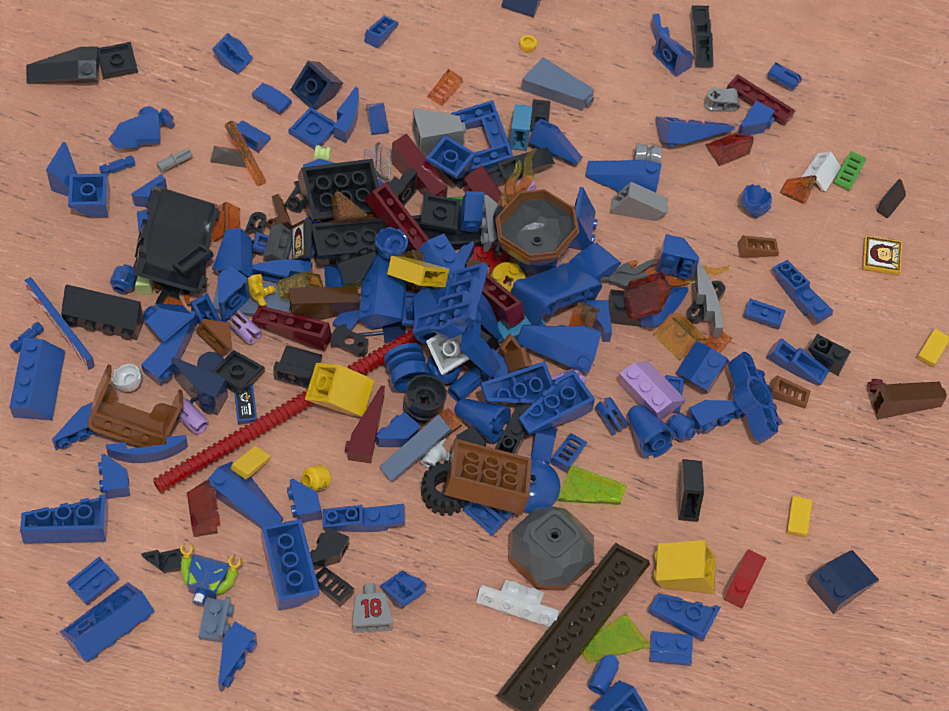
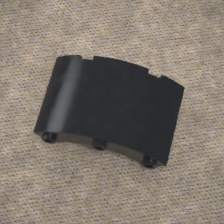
M152 185L146 205L147 220H142L138 236L133 275L200 294L201 289H205L208 280L205 274L206 263L186 278L175 271L172 264L200 243L207 248L209 247L215 221L218 222L221 213L218 204Z

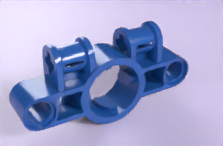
M742 352L728 362V367L735 384L733 397L739 409L746 415L754 438L758 442L763 443L778 433V426L783 422L777 414V405L773 403L770 386L766 384L764 378V371L756 369L754 360L749 353Z

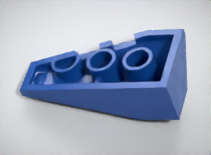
M646 160L588 161L585 177L602 186H609L615 189L617 193L630 182L656 193L662 163Z
M573 370L557 378L553 385L519 417V421L530 435L575 420L591 412L595 398Z
M232 461L217 467L205 482L207 493L261 528L262 526L277 524L283 521V517L251 476L246 480L231 470Z

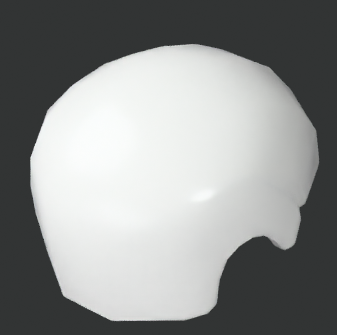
M125 364L114 370V376L111 377V381L118 390L131 392L139 387L142 380V372L135 365Z

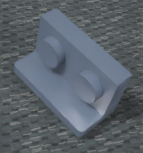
M226 597L225 600L206 598L198 636L200 640L223 643V638L230 629V624L228 623L229 616L232 617L234 613V604H231V597Z

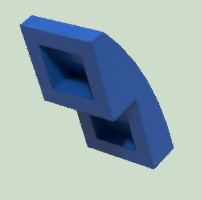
M653 14L650 25L655 40L660 31L670 37L669 27L661 26L660 14Z
M262 83L251 93L253 99L266 103L268 109L278 113L283 112L292 103L291 99L285 94L265 83Z

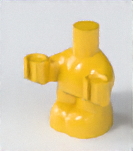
M261 274L248 277L250 296L259 305L266 307L267 303L264 298L268 294L275 293V287L268 286L264 288Z

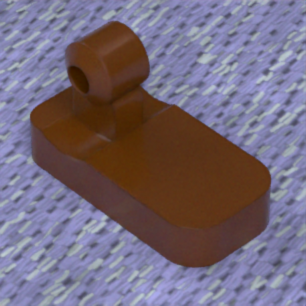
M278 193L272 196L279 216L269 219L266 225L271 230L272 226L282 223L290 230L292 229V223L285 204Z

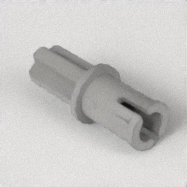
M187 148L175 155L170 154L169 157L156 164L159 171L164 173L170 168L179 167V163L191 158L193 155L191 150Z

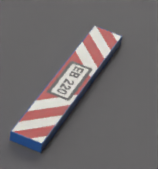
M32 277L25 279L28 292L88 370L94 368L91 354Z

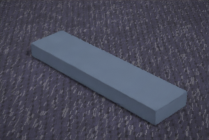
M440 415L436 416L379 467L389 480L394 482L447 436L452 429Z

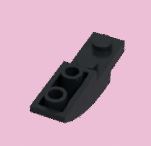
M547 147L506 159L486 171L498 187L519 177L529 176L554 165L555 162Z
M517 404L505 432L503 431L495 449L513 454L518 453L527 435V431L520 423L519 417L531 406L530 404Z

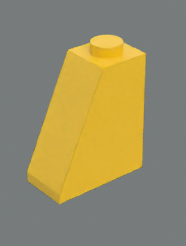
M391 256L387 274L420 286L446 287L449 269L407 257Z

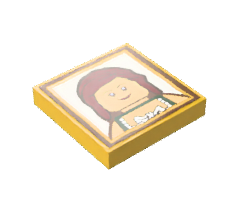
M866 236L864 239L862 270L899 275L901 272L902 241Z

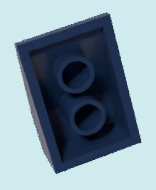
M172 357L174 379L203 412L218 416L228 398L226 378Z
M850 550L814 572L807 584L831 612L835 614L877 583L879 579L853 550Z

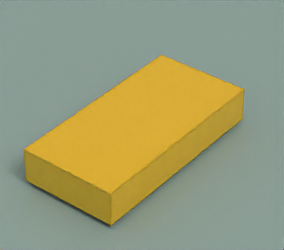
M934 329L917 359L934 367L949 343V336Z
M255 445L232 464L231 470L247 480L270 461L271 455Z
M793 495L787 534L807 537L812 499Z

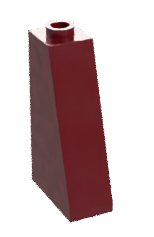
M405 134L392 142V165L402 175L411 168L417 170V190L422 195L428 193L447 197L448 186L432 165L426 161L425 156L412 139Z

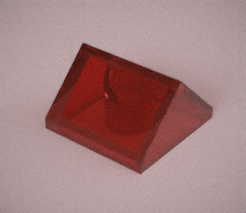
M735 132L706 144V148L718 166L749 155L754 138L750 135Z

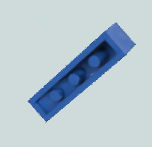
M195 311L191 312L193 318L167 341L162 342L141 364L143 373L160 386L172 378L173 368L171 359L172 357L181 359L198 323Z

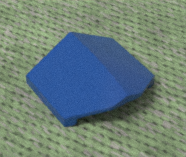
M227 33L212 48L220 65L236 74L253 59L247 47L239 39L231 36L230 33Z
M405 571L399 572L380 585L395 607L406 606L424 594L427 586L420 578L409 575Z

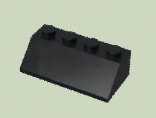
M67 284L65 286L61 315L68 326H78L88 331L95 330L106 335H117L126 340L138 339L144 323V319L141 317L143 312L140 301Z

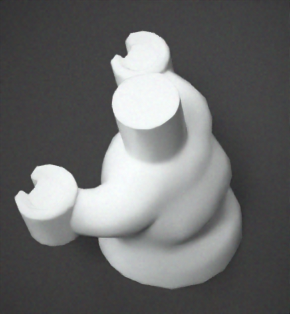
M445 437L422 458L420 463L424 467L429 468L431 465L435 467L436 462H441V460L450 461L451 454L447 453L443 446L446 441Z

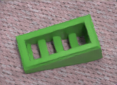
M850 151L833 184L850 191L865 164L866 158ZM841 177H843V178L849 180L850 183L847 182V181H845V180H843V179H841Z

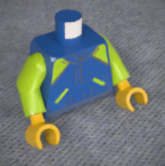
M183 543L180 547L181 553L184 554L181 558L183 582L188 586V591L194 594L192 603L204 606L206 597L217 599L219 594H224L234 585L238 574L237 567L243 564V559L240 558L236 565L234 563L235 555L229 558V563L193 554L191 557L190 553L193 552L194 545L191 543L190 551H185V543Z

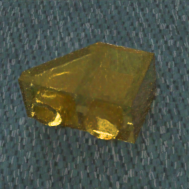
M301 272L279 280L277 286L280 297L289 299L288 288L323 287V283L319 274Z

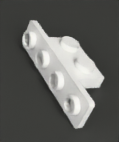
M505 580L501 591L481 585L476 601L479 604L550 627L557 620L559 610L541 605L544 592L509 580Z

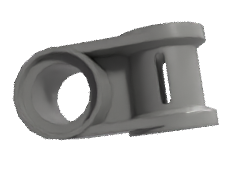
M733 88L710 89L707 93L708 98L704 102V107L712 112H734L740 107L738 92Z

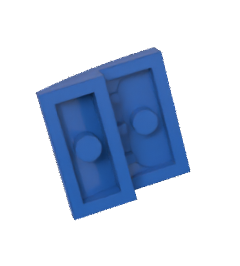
M597 242L579 252L568 262L598 280L605 274L609 277L621 264L618 259Z
M470 501L463 509L491 535H494L514 514L506 510Z

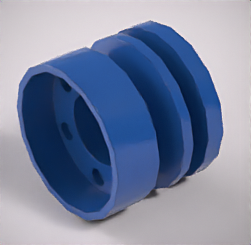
M414 343L399 345L385 354L384 363L394 391L405 393L408 383L414 377L423 374L431 375L420 345Z

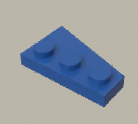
M658 593L648 612L703 641L721 606L714 605L710 607L703 605L702 602H687L679 597Z

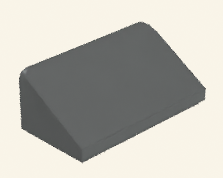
M282 223L272 226L263 257L272 261L287 259L292 242V231Z

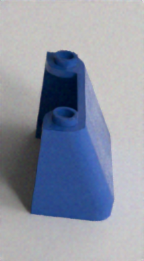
M562 263L557 268H552L525 279L516 280L510 293L522 302L523 312L533 325H542V318L546 315L549 317L553 316L557 309L576 302L585 307L586 301L596 300L602 289V284L597 278L569 263Z

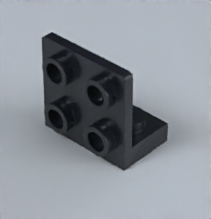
M287 345L280 362H275L273 367L274 379L308 388L316 363H321L322 355Z

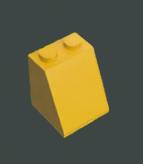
M316 363L305 400L350 416L362 417L367 409L375 380L340 364Z
M705 540L658 543V551H655L657 569L654 570V579L662 589L715 594L716 556Z

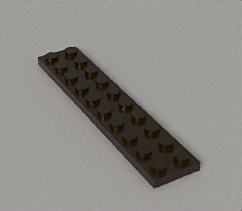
M615 543L563 609L557 620L553 622L496 695L497 699L516 711H538L650 565L649 560Z

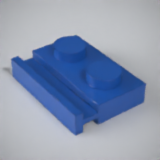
M99 556L71 578L67 584L87 606L115 584L119 577Z
M652 631L650 662L691 666L693 635Z

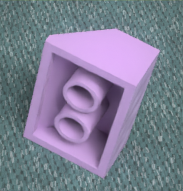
M649 361L634 362L619 373L620 386L638 405H643L660 420L686 402V399Z

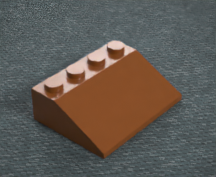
M455 439L444 495L522 515L529 499L532 458Z

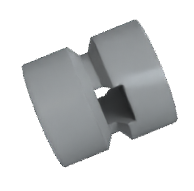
M637 143L634 160L660 163L662 146L652 145L649 148L647 144Z

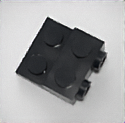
M413 168L407 173L405 172L400 179L394 177L391 181L387 182L404 206L417 192L418 171Z

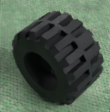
M445 460L443 464L440 461L436 462L435 467L431 465L429 471L426 470L422 478L421 495L423 503H426L428 509L432 508L433 513L436 514L438 511L442 516L445 513H448L449 516L453 515V512L458 514L461 512V508L464 509L467 502H469L444 495L435 488L438 484L446 482L450 464L448 463L449 460Z

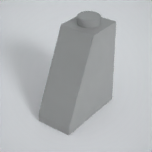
M630 182L612 197L610 213L657 221L668 212V198Z

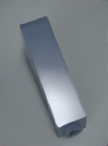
M544 57L522 78L521 90L581 111L586 106L589 107L594 101V89Z

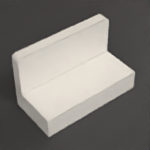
M832 152L817 153L801 178L804 183L816 182L821 191H826L838 174L841 166Z

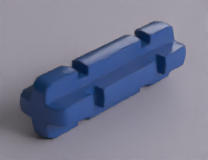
M130 155L125 157L124 160L121 158L109 162V165H100L99 170L100 173H107L108 175L110 174L109 172L114 173L126 169V166H135V160Z
M35 322L31 329L28 328L17 337L18 340L10 343V348L15 353L21 350L23 338L34 339L36 334L39 335L43 332V326L39 322Z

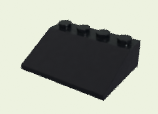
M373 159L301 167L298 174L299 185L313 221L374 212L364 199L379 187Z

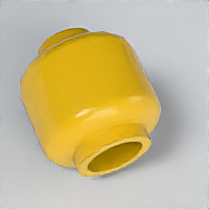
M319 464L307 467L303 471L301 482L317 492L325 490L330 486L332 476L326 466Z

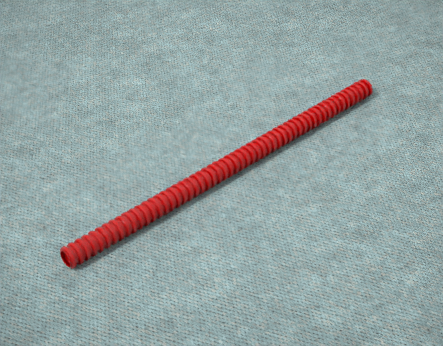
M412 328L407 333H403L402 336H398L397 339H393L392 342L389 341L387 345L384 344L382 348L379 347L378 350H374L373 354L369 353L368 356H364L362 359H358L357 362H353L352 365H348L347 368L362 375H367L374 368H379V365H384V356L392 348L408 343L419 344L420 341L416 339ZM303 391L302 395L298 394L296 398H291V401H286V404L282 403L281 407L277 406L276 410L272 409L270 411L271 413L267 412L265 416H260V419L256 418L255 422L251 421L250 425L246 424L244 428H239V431L236 430L234 434H229L228 438L225 436L223 440H218L217 444L213 443L212 447L208 446L207 450H202V453L198 452L196 456L192 455L191 459L187 458L186 462L182 461L180 463L181 465H175L174 469L170 468V471H165L164 475L160 474L158 478L154 477L155 487L159 492L164 493L165 489L169 490L176 483L180 484L181 480L185 481L186 477L190 478L192 476L191 474H197V471H202L203 467L207 468L208 464L212 465L213 461L217 462L219 458L223 459L224 455L228 456L229 452H234V449H240V446L243 447L245 443H250V440H255L256 436L259 438L266 431H271V428H276L277 424L281 425L282 421L286 422L287 418L291 419L297 413L303 412V409L307 410L308 406L312 407L313 403L305 400L307 392Z

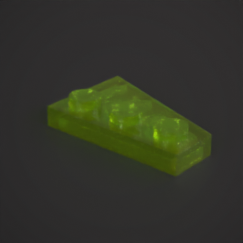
M571 465L558 501L620 505L627 484Z
M626 613L599 630L581 655L588 664L599 662L606 655H626L633 653V651L649 649L651 645Z

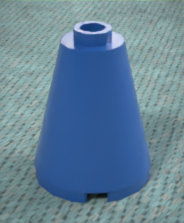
M465 398L458 401L455 405L456 416L470 427L474 426L477 432L489 442H498L503 431L505 432L503 430L505 423L508 424L510 421L511 409L505 405Z
M635 405L629 410L628 419L639 450L645 458H649L648 456L651 455L654 458L659 457L673 446L671 442L673 438L676 440V434L669 426L643 405Z

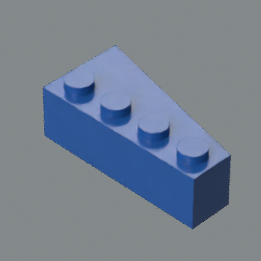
M106 494L99 495V498L90 500L89 498L80 499L81 502L73 504L63 503L59 507L51 509L45 507L23 512L20 524L23 543L106 541L108 519Z

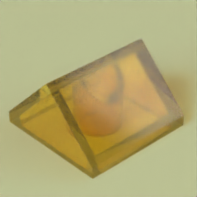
M681 313L669 314L653 335L679 361L689 353L696 341L703 343L707 339Z

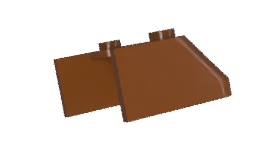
M108 364L92 403L88 417L89 428L95 432L138 447L165 445L166 437L169 436L183 406V391L178 390L172 406L165 403L157 404L154 406L151 414L114 401L116 389L113 385L109 384L112 365Z

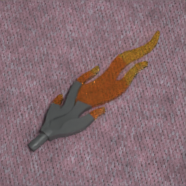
M658 259L646 261L637 266L638 261L636 260L624 263L609 277L604 275L599 280L600 283L609 282V285H615L633 292L658 291V285L672 288L695 283L694 276L692 280L656 272ZM702 265L708 275L722 274L730 268V265L720 268Z

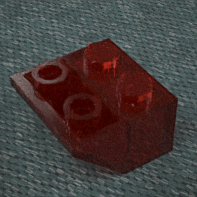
M662 272L630 280L624 291L628 320L641 319L651 314L657 315L662 311L672 291Z
M206 480L187 492L193 537L217 534V526H221L215 487H211L210 480Z

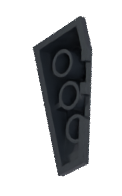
M98 46L78 47L26 65V83L99 82Z

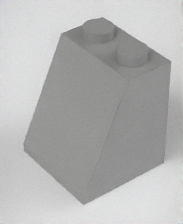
M417 108L413 109L412 132L416 146L425 158L445 135L461 145L465 144L464 133H466L465 123H461L460 116Z

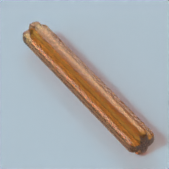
M227 122L225 128L256 185L261 186L265 184L266 178L235 122Z

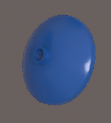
M532 459L530 478L535 479V481H530L529 499L523 512L528 514L538 507L553 506L559 497L561 487L558 474L549 464L538 459Z

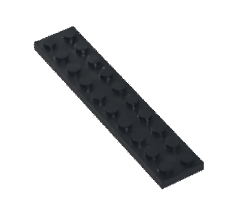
M421 215L412 216L420 227ZM380 218L312 224V239L317 260L340 258L341 255L347 253L353 255L358 253L359 249L366 247L375 251L376 254L378 253L375 243L376 234L381 229H386L389 226ZM459 219L456 234L420 227L429 240L445 234L453 248L468 245L472 241L474 246L483 245L481 244V228L474 232L460 231ZM407 245V249L405 250V252L414 251L409 245Z

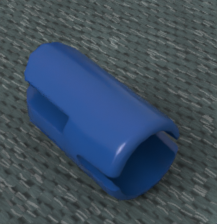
M777 62L772 65L768 73V78L790 90H794L802 81L801 75Z
M475 367L470 368L448 387V392L454 400L458 402L466 398L482 383L479 369Z
M607 397L604 400L608 408L600 401L596 405V410L612 435H615L616 432L608 419H612L619 432L623 429L615 417L616 414H618L625 427H628L629 424L611 397Z
M606 655L598 662L588 683L589 689L594 693L604 695L611 686L619 665L618 658L615 655Z

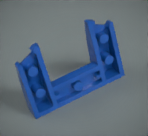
M493 100L451 113V115L460 116L461 123H465L466 130L483 126L491 147L475 152L470 172H473L481 165L486 170L497 166V163L514 157Z
M481 294L477 305L475 321H471L462 333L461 351L491 378L495 376V371L500 369V364L491 348L480 336L481 325L497 339L502 338L495 313L485 296Z

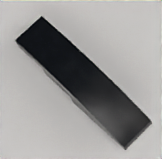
M692 5L691 24L695 66L713 67V35L711 33V19H709V6Z

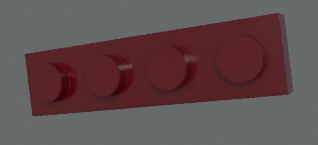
M738 74L727 86V89H736L738 96L751 105H754L755 101L774 109L773 117L783 125H786L795 114L796 110Z

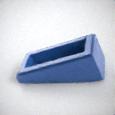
M384 15L365 31V43L379 48L395 30L399 22Z
M570 433L552 457L551 464L568 473L587 445V442ZM573 440V441L577 442L578 444H580V446L578 447L577 445L571 443L570 441ZM567 446H571L572 448L576 449V451L571 450ZM564 450L567 451L568 453L572 454V457H571L570 455L564 453ZM560 456L565 457V458L568 459L569 461H566V460L562 459Z

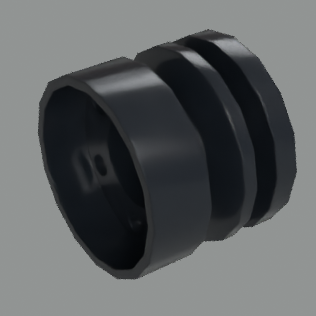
M423 374L414 377L406 387L403 412H406L420 426H426L438 415L442 416L447 396L444 383L432 375Z

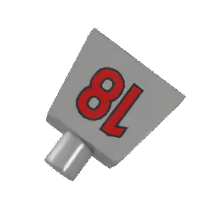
M373 583L365 584L363 586L364 594H357L355 597L353 633L392 631V617L385 593H376V585Z

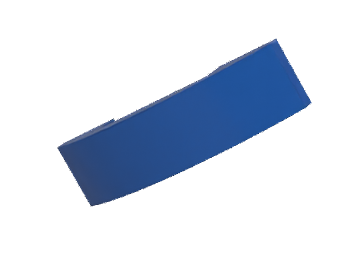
M186 435L166 437L167 444L127 449L126 442L106 444L108 457L118 461L150 463L177 455L188 448Z

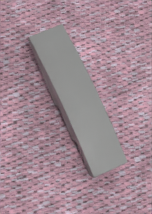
M698 262L694 273L696 304H703L704 321H712L713 337H721L723 322L718 298L708 274L702 264Z

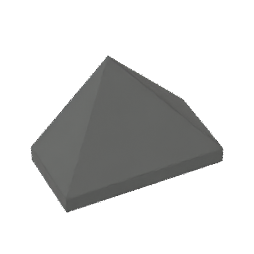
M214 146L210 162L246 168L250 151Z

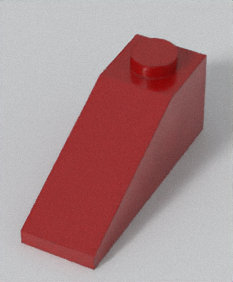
M748 549L726 593L725 601L741 609L743 608L766 557Z

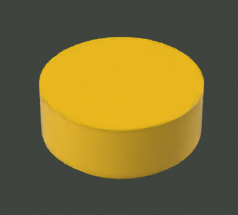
M524 35L520 39L519 47L524 52H533L537 47V40L532 35Z

